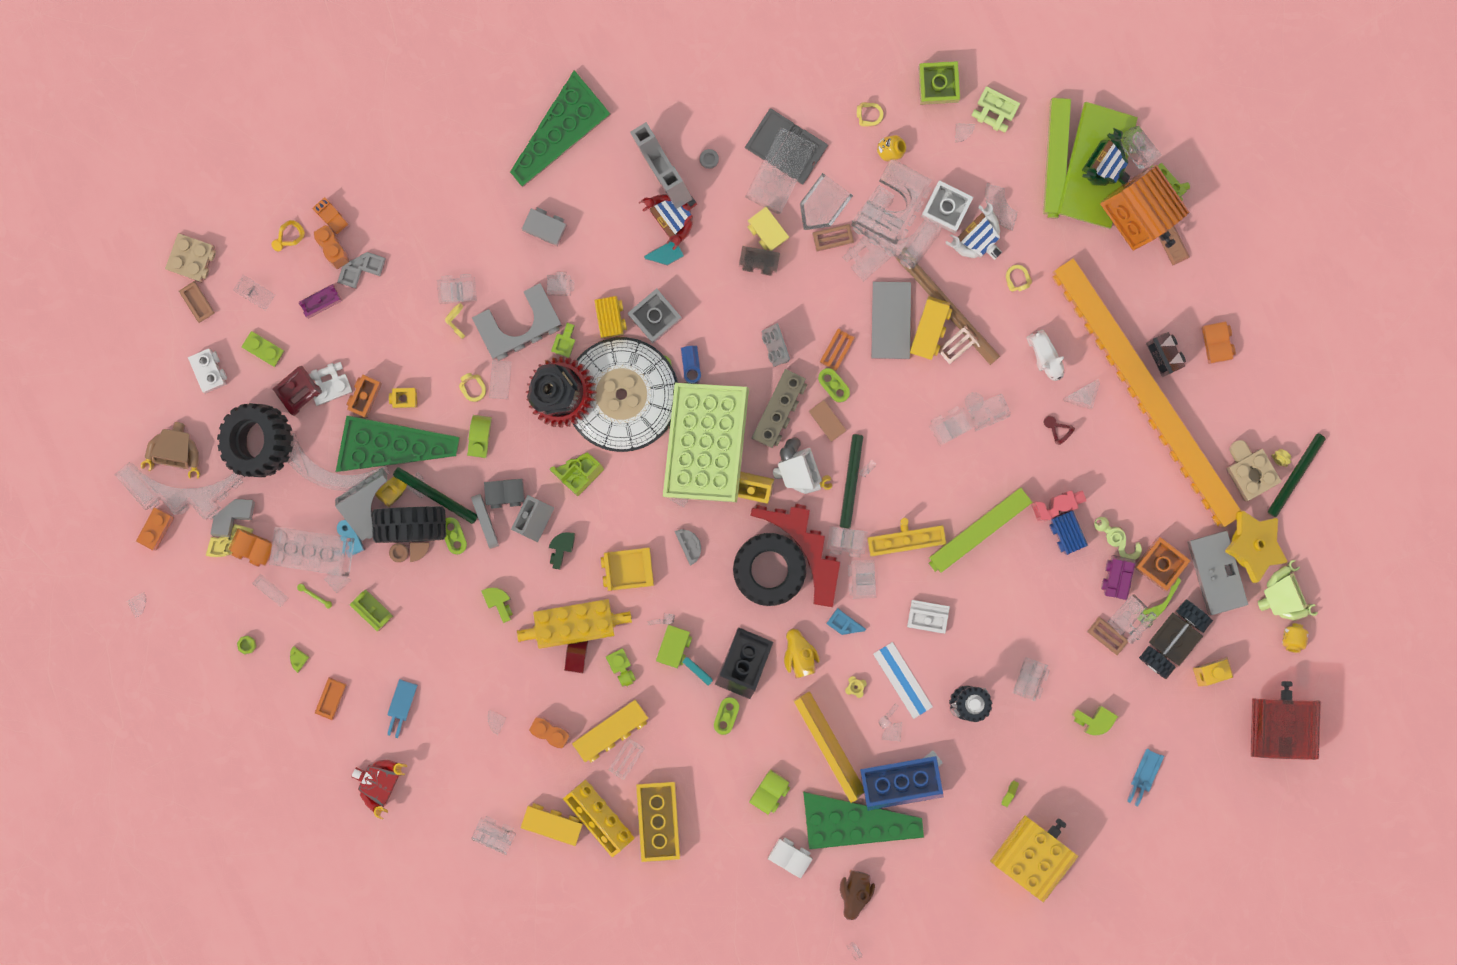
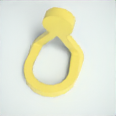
M862 102L860 105H857V118H859L860 126H876L883 120V110L878 104ZM863 107L877 108L880 113L878 120L875 122L863 121Z
M1013 265L1007 270L1005 277L1010 291H1022L1029 288L1030 284H1032L1031 277L1025 267ZM1021 269L1025 274L1027 283L1014 287L1010 280L1011 271Z
M459 303L446 316L445 322L454 329V332L461 339H464L465 335L451 322L464 307Z
M468 373L460 378L462 382L459 384V388L467 400L478 402L484 398L486 387L480 375ZM468 380H477L482 388L480 396L472 398L467 394L464 384Z

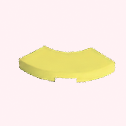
M234 524L231 537L210 538L206 556L224 557L231 555L232 552L229 550V546L237 529L240 528L250 533H253L254 529Z

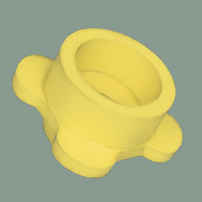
M1278 449V451H1275V454L1271 455L1274 462L1279 466L1287 467L1291 463V455L1283 449Z
M854 676L848 679L849 685L845 689L846 694L856 695L857 698L863 697V690L867 686V682L865 680H858Z

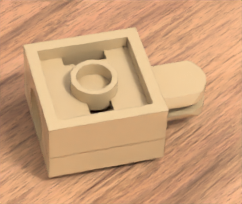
M1243 440L1235 441L1231 444L1229 450L1236 463L1227 467L1226 470L1244 501H1249L1282 482L1263 449L1252 453L1247 443Z

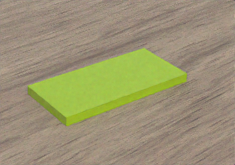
M1084 102L1057 214L1111 229L1113 222L1100 203L1122 184L1117 180L1115 184H1108L1106 186L1092 185L1087 178L1082 177L1083 174H1087L1082 169L1101 140L1111 141L1107 135L1114 133L1113 128L1123 133L1121 143L1126 154L1125 158L1128 160L1138 117Z

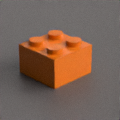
M1157 537L1135 565V569L1162 590L1168 591L1191 560L1164 539Z

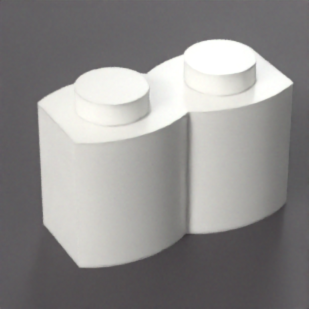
M786 837L783 840L779 838L767 857L768 860L801 879L813 859L810 857L811 852L802 847L800 850L793 846L794 842Z

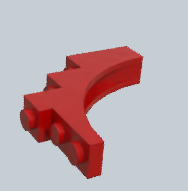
M795 504V507L790 508V514H786V510L775 508L774 512L767 511V507L756 505V508H752L750 516L766 520L780 527L800 546L808 560L813 576V604L833 607L840 562L836 561L837 557L825 556V559H821L825 536L821 535V531L810 530V533H806L810 510L806 509V505Z

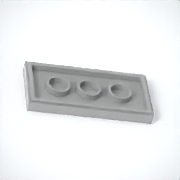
M873 282L871 358L910 359L911 282Z

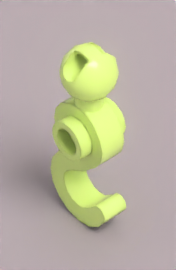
M1098 517L1095 520L1094 527L1096 530L1106 533L1107 542L1111 546L1118 547L1121 557L1134 560L1139 558L1142 552L1139 542L1135 544V551L1132 554H1128L1125 552L1126 536L1123 529L1120 527H1110L1109 521L1105 517Z

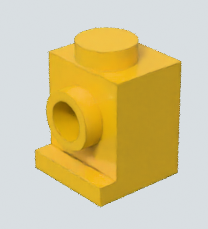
M392 388V393H389V404H392V408H417V389ZM402 395L407 397L405 402L400 401Z

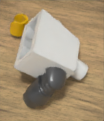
M796 437L788 439L784 448L780 450L781 461L778 463V467L773 470L774 478H783L787 488H793L803 494L821 490L822 487L826 490L831 489L832 483L825 484L826 481L831 480V477L825 475L821 479L811 448L797 452L801 446L800 440Z

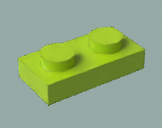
M252 331L242 345L243 349L273 367H276L285 352Z

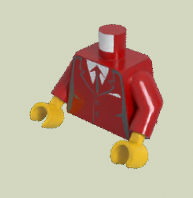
M382 760L374 762L373 765L370 764L366 771L355 768L351 778L361 782L358 788L360 797L365 805L374 812L375 817L383 820L381 812L388 813V810L383 807L386 806L399 775L405 776L401 769L402 767H407L406 764Z

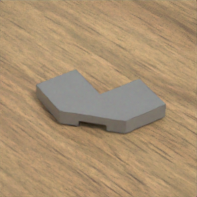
M366 252L342 266L337 282L356 289L362 271L381 276L386 258Z
M234 499L214 516L210 534L216 537H231L234 519L252 520L255 502L253 500Z

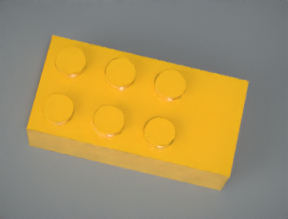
M675 782L637 784L641 862L680 859Z

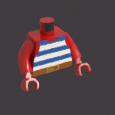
M667 194L656 195L650 198L646 197L639 202V204L644 203L646 205L642 211L649 209L668 235L669 240L666 243L673 242L675 244L672 248L673 250L689 236L693 225V216L689 210L698 205L693 197L691 201L677 209Z

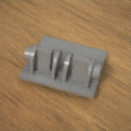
M778 323L762 330V340L767 346L768 358L773 367L789 362L790 357Z

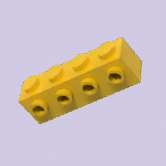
M635 699L574 741L572 745L584 762L589 760L592 763L600 757L598 753L605 749L608 752L616 746L615 741L620 738L623 741L631 736L630 731L635 727L639 730L648 724L646 720L649 717Z
M586 779L563 798L611 857H614L635 839L630 830L624 826L618 816L608 807L605 800L598 795Z

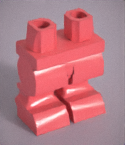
M1071 490L1051 498L1049 509H1046L1043 502H1034L1031 505L1037 521H1050L1061 512L1078 509V504L1086 502L1083 490L1073 493Z

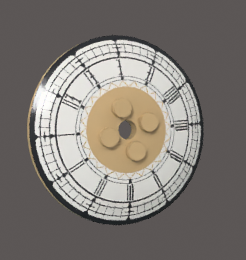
M617 337L592 345L577 358V361H579L578 365L584 364L583 370L588 369L590 371L587 376L594 377L590 380V383H595L596 386L591 387V390L597 392L596 394H591V397L596 399V401H590L589 404L593 408L586 409L589 415L582 414L584 420L576 418L578 424H573L587 441L605 450L630 452L649 446L667 431L671 423L674 386L678 381L671 364L660 351L638 339ZM619 389L627 391V397L623 400L616 397V392Z

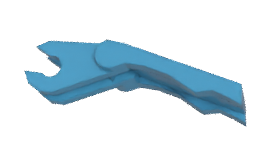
M399 679L387 714L392 717L387 733L389 736L397 718L400 721L395 738L399 737L403 720L406 721L418 686L417 684Z
M1149 749L1145 750L1131 782L1133 787L1127 800L1129 803H1131L1137 787L1140 788V791L1135 801V806L1140 804L1144 790L1150 791L1163 761V755L1154 753Z

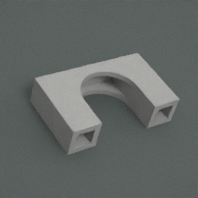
M647 122L632 130L630 133L675 208L677 209L691 201L692 197L675 167L671 165Z
M541 283L524 291L533 310L534 321L530 330L521 336L513 337L504 334L499 329L489 309L472 317L493 360L497 359L500 361L508 357L507 353L513 350L518 352L524 349V344L530 341L534 344L543 339L542 335L546 333L552 335L560 330L559 327L562 325Z

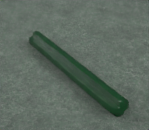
M1317 433L1268 509V513L1271 516H1278L1323 445L1326 438L1322 434Z
M853 434L851 440L839 525L845 529L851 528L863 436L859 434Z
M400 467L395 469L393 473L395 478L471 524L476 522L478 516L474 512Z

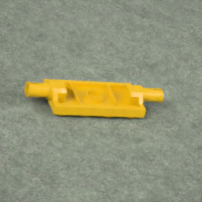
M609 599L533 612L535 626L529 629L517 630L518 642L536 639L539 649L615 636V625L632 623L630 611L613 614Z

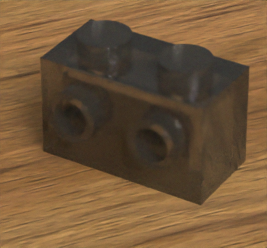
M742 246L739 267H742L743 271L753 272L755 269L760 270L763 275L772 276V273H777L780 253Z

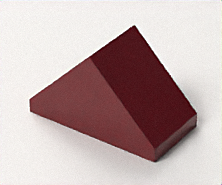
M588 641L568 644L564 671L584 673Z

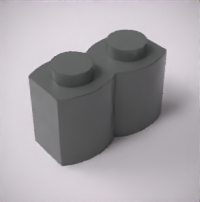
M523 479L484 482L486 505H490L491 509L502 508V504L510 503V507L521 506V502L525 501Z

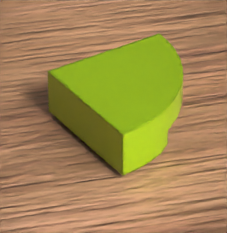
M293 646L290 652V661L293 669L299 673L309 659V656Z
M1013 780L1010 783L1001 805L1009 806L1016 794L1018 782Z

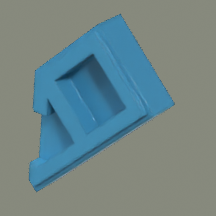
M838 608L826 623L841 635L864 632L866 630Z

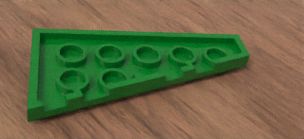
M573 70L570 78L561 89L560 94L551 105L538 129L510 171L522 187L611 115L575 70Z
M346 415L335 472L457 456L460 437Z
M803 791L809 849L924 838L923 823L920 817L884 809L868 811L866 805L850 803Z

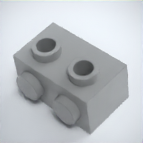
M538 207L536 210L531 208L522 231L558 247L567 227L563 223L564 219L556 215L553 218L547 216V211Z
M527 495L511 530L538 542L554 507Z

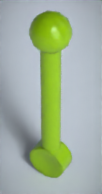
M304 584L297 586L299 591H304L320 601L327 609L332 607V602L325 601L305 588Z

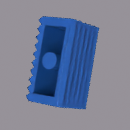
M1073 510L1051 519L1052 524H1049L1052 534H1057L1059 541L1057 545L1061 553L1064 552L1065 555H1068L1088 546Z

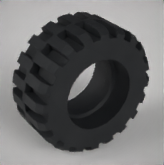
M249 403L233 408L230 411L231 414H227L223 420L225 422L220 424L219 429L221 431L217 436V440H219V445L217 446L218 451L222 453L220 455L222 461L226 462L225 465L229 470H233L235 474L246 477H266L276 474V470L280 471L284 467L283 463L288 462L290 458L288 454L293 449V446H291L293 435L290 433L292 428L290 424H287L288 419L285 415H281L280 410L270 405ZM257 423L264 434V445L261 452L253 458L247 448V435L252 426Z
M442 506L375 509L372 512L373 540L375 543L444 540L446 537L445 509Z
M763 533L750 538L738 550L733 565L734 580L740 592L750 601L763 606H777L791 600L803 586L806 577V562L797 544L788 537L777 533ZM767 551L780 554L788 566L785 580L773 588L759 585L754 580L751 572L754 559L759 554Z

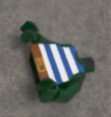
M1113 128V134L1109 133L1107 135L1111 141L1101 140L1082 171L1087 173L1083 174L1082 177L1087 178L1092 185L1106 186L1108 184H1115L1117 180L1124 185L1130 179V175L1124 171L1128 165V160L1125 158L1126 154L1121 143L1123 133L1116 128Z

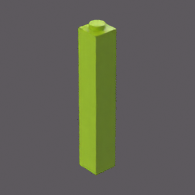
M1051 98L1043 206V214L1048 215L1047 218H1059L1057 213L1067 172L1071 99Z
M1021 487L931 555L928 564L935 572L938 570L942 573L1033 502Z

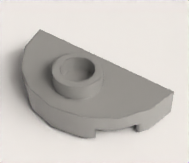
M677 530L675 534L691 566L700 557V540L689 530Z

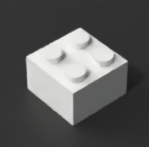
M939 180L921 217L955 234L973 197Z

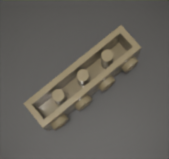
M787 369L784 370L751 439L770 448H773L774 445L778 446L782 438L779 433L782 428H787L791 420L788 418L790 411H795L799 403L796 400L799 393L803 395L808 385L804 383L805 378Z

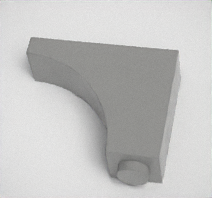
M383 468L335 499V507L362 541L373 537L371 503L377 490L387 482V473Z

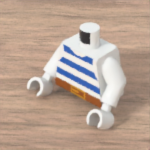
M985 201L987 203L985 209L979 205V209L983 213L958 237L950 235L953 238L952 243L945 242L946 245L953 247L961 256L981 258L987 252L995 260L1002 253L995 245L1000 239L999 222L993 212V206L988 201Z

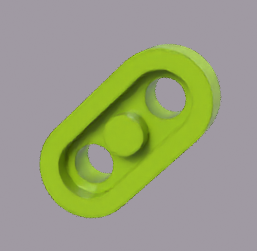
M823 369L818 376L820 385L834 401L839 403L846 401L850 395L848 386L833 369ZM825 375L831 376L830 382L824 380ZM839 389L843 390L844 392L843 396L841 397L837 396L836 394L837 390Z
M448 517L446 518L445 542L449 551L458 555L466 550L467 542L459 521ZM450 523L454 524L452 531L447 528ZM456 541H459L461 543V547L459 549H456L454 547V543Z
M727 697L720 704L714 721V729L718 734L726 735L733 728L739 711V703L735 698ZM728 703L733 704L732 710L726 709ZM722 721L727 723V727L724 729L719 725Z

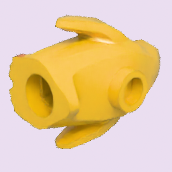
M790 629L786 633L787 650L784 656L786 670L788 673H791L792 667L795 678L814 674L816 672L814 660L817 663L820 662L816 649L803 637L798 629Z

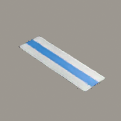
M893 642L873 654L913 719L933 707Z

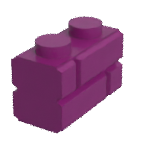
M1112 555L1111 560H1107L1105 571H1108L1107 579L1103 578L1101 585L1105 596L1124 600L1128 599L1135 568L1134 559Z

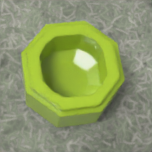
M251 636L241 637L237 642L238 651L244 655L253 653L257 647L255 639Z

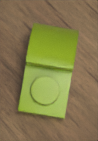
M472 416L467 456L487 457L492 417Z
M499 588L482 590L481 592L488 608L496 606L503 623L510 621V616L513 613L509 604L505 606L504 603L511 599L510 596Z

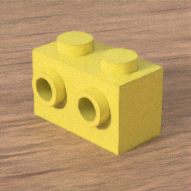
M767 207L748 220L749 225L747 228L753 236L758 235L761 239L759 244L765 251L768 249L771 253L789 239L787 233Z

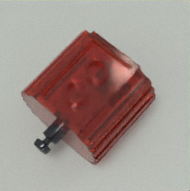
M1291 681L1281 682V686L1284 687V690H1281V699L1252 698L1251 757L1301 760L1319 759L1321 701L1292 699V691L1289 690V687L1293 686Z

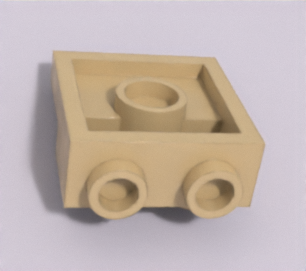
M178 233L165 269L202 282L203 279L206 280L209 274V268H207L209 262L215 258V246Z

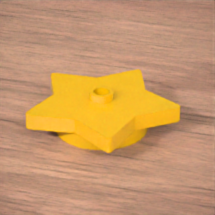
M1245 511L1237 512V530L1225 552L1233 556L1241 566L1246 568L1252 583H1257L1261 580L1269 566L1287 563V559L1277 542L1278 518L1260 522Z

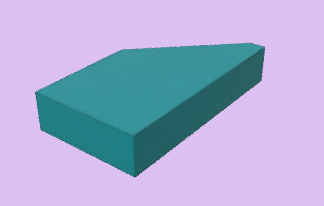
M669 242L645 255L644 258L668 266L684 257L679 246L673 250L672 248L675 244Z
M689 657L682 661L708 686L711 684L713 679Z

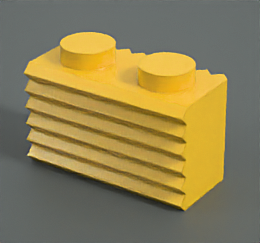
M617 296L594 300L601 339L624 335L623 330H627L625 319H621L620 311H624L622 300H618Z

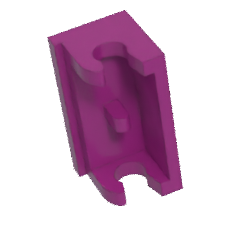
M334 284L299 301V305L302 307L305 317L309 319L342 302Z

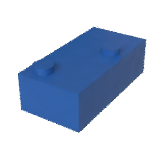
M936 756L860 769L868 811L944 797Z

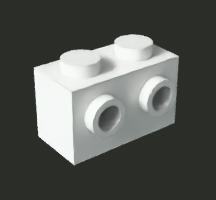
M206 349L188 357L203 393L206 394L227 385L225 382L227 376L224 369L220 370L218 362H220L216 351L213 352L211 349Z

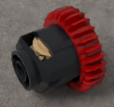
M553 357L552 363L549 360H545L546 365L539 364V368L533 370L534 376H529L531 383H527L529 390L526 391L528 393L526 400L530 403L529 408L535 409L533 414H540L538 420L542 421L545 418L544 424L548 425L551 422V426L556 427L558 423V427L563 428L564 423L566 427H570L571 422L578 424L576 418L584 420L582 414L589 415L586 409L593 408L589 404L590 401H596V399L591 397V394H596L597 392L591 390V387L596 386V384L590 383V380L594 377L587 376L590 371L588 369L583 370L584 364L578 365L579 361L573 360L572 362V359L569 357L566 360L564 357H559V360Z

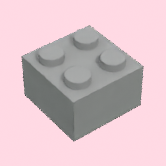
M657 288L628 312L629 317L652 344L682 320V317Z

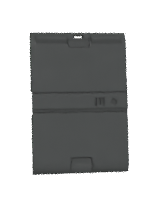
M770 108L746 144L745 149L803 185L828 147V144Z

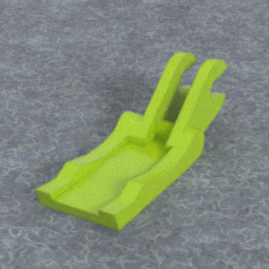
M1179 577L1176 583L1171 586L1170 593L1164 603L1144 610L1140 616L1141 620L1146 614H1149L1148 624H1150L1165 610L1181 582Z

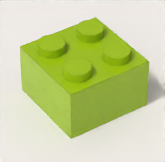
M958 61L920 63L918 66L920 105L959 103Z

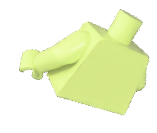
M1296 560L1288 562L1287 566L1273 573L1267 582V589L1264 590L1266 598L1258 600V606L1261 611L1271 608L1274 615H1279L1281 618L1297 620L1308 615L1316 616L1318 612L1311 613V607L1316 605H1307L1294 573L1290 574V572H1296L1300 569V566L1296 569L1291 567V564Z

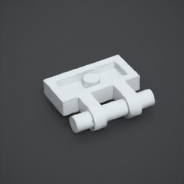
M341 362L330 363L327 365L328 367L312 370L309 374L312 380H315L316 385L322 390L318 397H314L316 406L353 392L346 374L341 376L337 374L338 370L343 369ZM331 374L333 379L322 383L321 377Z

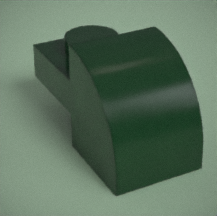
M565 532L558 534L550 542L549 548L556 549V552L552 553L550 558V564H553V569L561 570L564 551L572 552L575 533Z

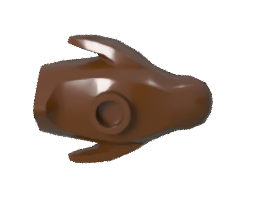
M850 870L848 880L846 877H843L841 880L840 894L844 901V917L847 920H855L873 897L875 884L872 883L870 886L869 874Z

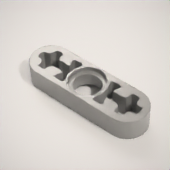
M481 494L475 495L471 499L490 549L498 547L499 543Z

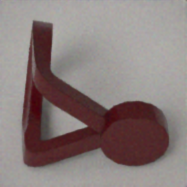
M1053 416L1044 418L1043 423L1045 427L1052 429L1054 441L1057 445L1064 443L1075 430L1072 425L1056 423V419ZM1055 426L1067 428L1069 431L1063 438L1058 439Z

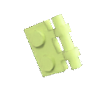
M986 86L977 103L984 108L982 112L974 109L971 116L978 119V122H984L992 126V129L1005 133L1008 126L1002 122L1004 118L1012 121L1020 103ZM989 110L999 115L997 120L987 116Z

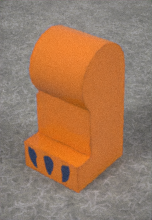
M325 197L312 208L337 235L349 225Z

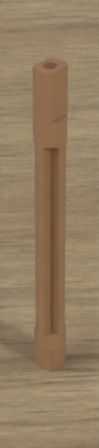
M904 249L896 257L899 263L914 277L930 297L950 303L949 308L952 309L950 319L960 330L967 325L968 329L974 333L973 335L979 339L973 344L976 350L990 365L995 362L1000 355L940 290L909 252Z

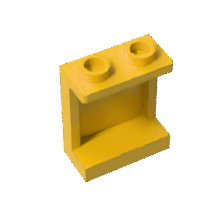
M650 548L605 552L604 557H600L601 567L606 570V576H603V586L607 587L608 591L654 586Z

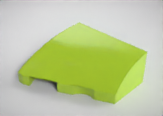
M587 452L580 455L577 459H570L566 461V464L557 468L553 466L549 470L578 497L604 471V468Z

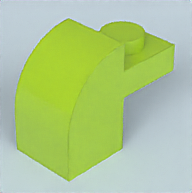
M1102 706L1098 707L1092 718L1078 709H1075L1072 713L1076 723L1083 727L1087 724L1084 732L1090 735L1106 733L1118 718L1117 715Z

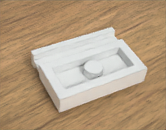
M911 600L907 627L945 634L950 606Z

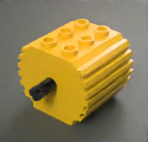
M1024 815L991 858L990 862L1044 903L1079 856L1057 840L1061 834L1060 828H1065L1067 825L1064 821L1058 818L1056 820L1057 825H1052L1047 832Z

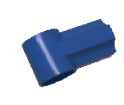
M682 347L684 379L688 384H698L701 380L698 347ZM690 371L698 373V377L695 380L688 379L687 374Z

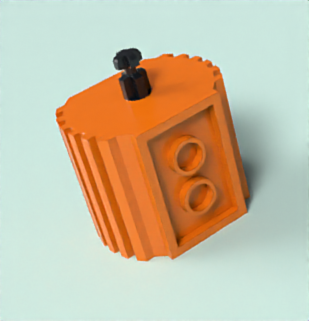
M1157 165L1134 176L1100 203L1133 251L1155 240L1157 237L1162 241L1165 240L1167 242L1165 244L1166 248H1170L1176 242L1174 239L1169 238L1171 234L1168 230L1190 213Z

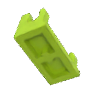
M366 589L349 604L376 631H380L393 617Z

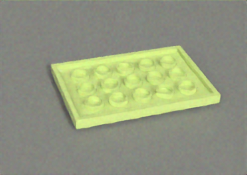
M675 383L663 497L737 503L749 395L748 387Z

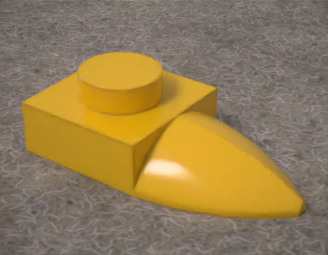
M393 476L375 493V496L390 508L402 496L407 484Z

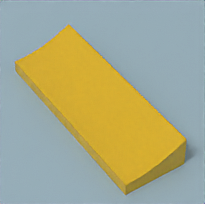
M809 691L794 699L796 707L850 803L858 800L864 793L863 785L811 692Z

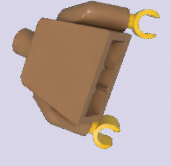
M174 422L172 430L163 429L160 434H157L148 442L145 453L146 460L141 463L142 469L145 468L146 463L150 465L148 471L154 469V463L189 469L190 466L191 470L188 472V477L191 479L192 471L197 473V479L200 477V471L197 469L199 466V452L195 442L190 439V435L184 432L185 425L183 423Z

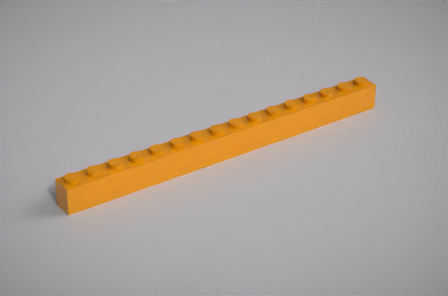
M1074 258L1052 272L1054 274L1052 277L1057 286H1062L1065 291L1063 292L1064 297L1068 302L1072 301L1075 306L1074 311L1076 315L1084 319L1086 330L1089 334H1094L1096 345L1100 350L1104 349L1106 352V360L1111 366H1115L1118 371L1116 375L1121 382L1125 381L1128 386L1127 391L1129 395L1137 399L1139 402L1137 406L1142 414L1146 413L1149 417L1148 423L1153 430L1157 429L1160 436L1158 438L1164 446L1167 445L1171 450L1169 455L1173 461L1179 462L1182 475L1190 479L1192 490L1195 494H1200L1202 497L1201 503L1206 510L1210 509L1213 516L1211 518L1217 526L1226 527L1237 519V512L1241 511Z

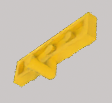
M907 518L900 520L901 532L867 538L870 557L946 544L943 525L909 531Z

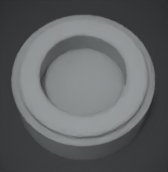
M712 149L704 150L700 155L701 165L706 169H712L717 166L719 162L717 152Z

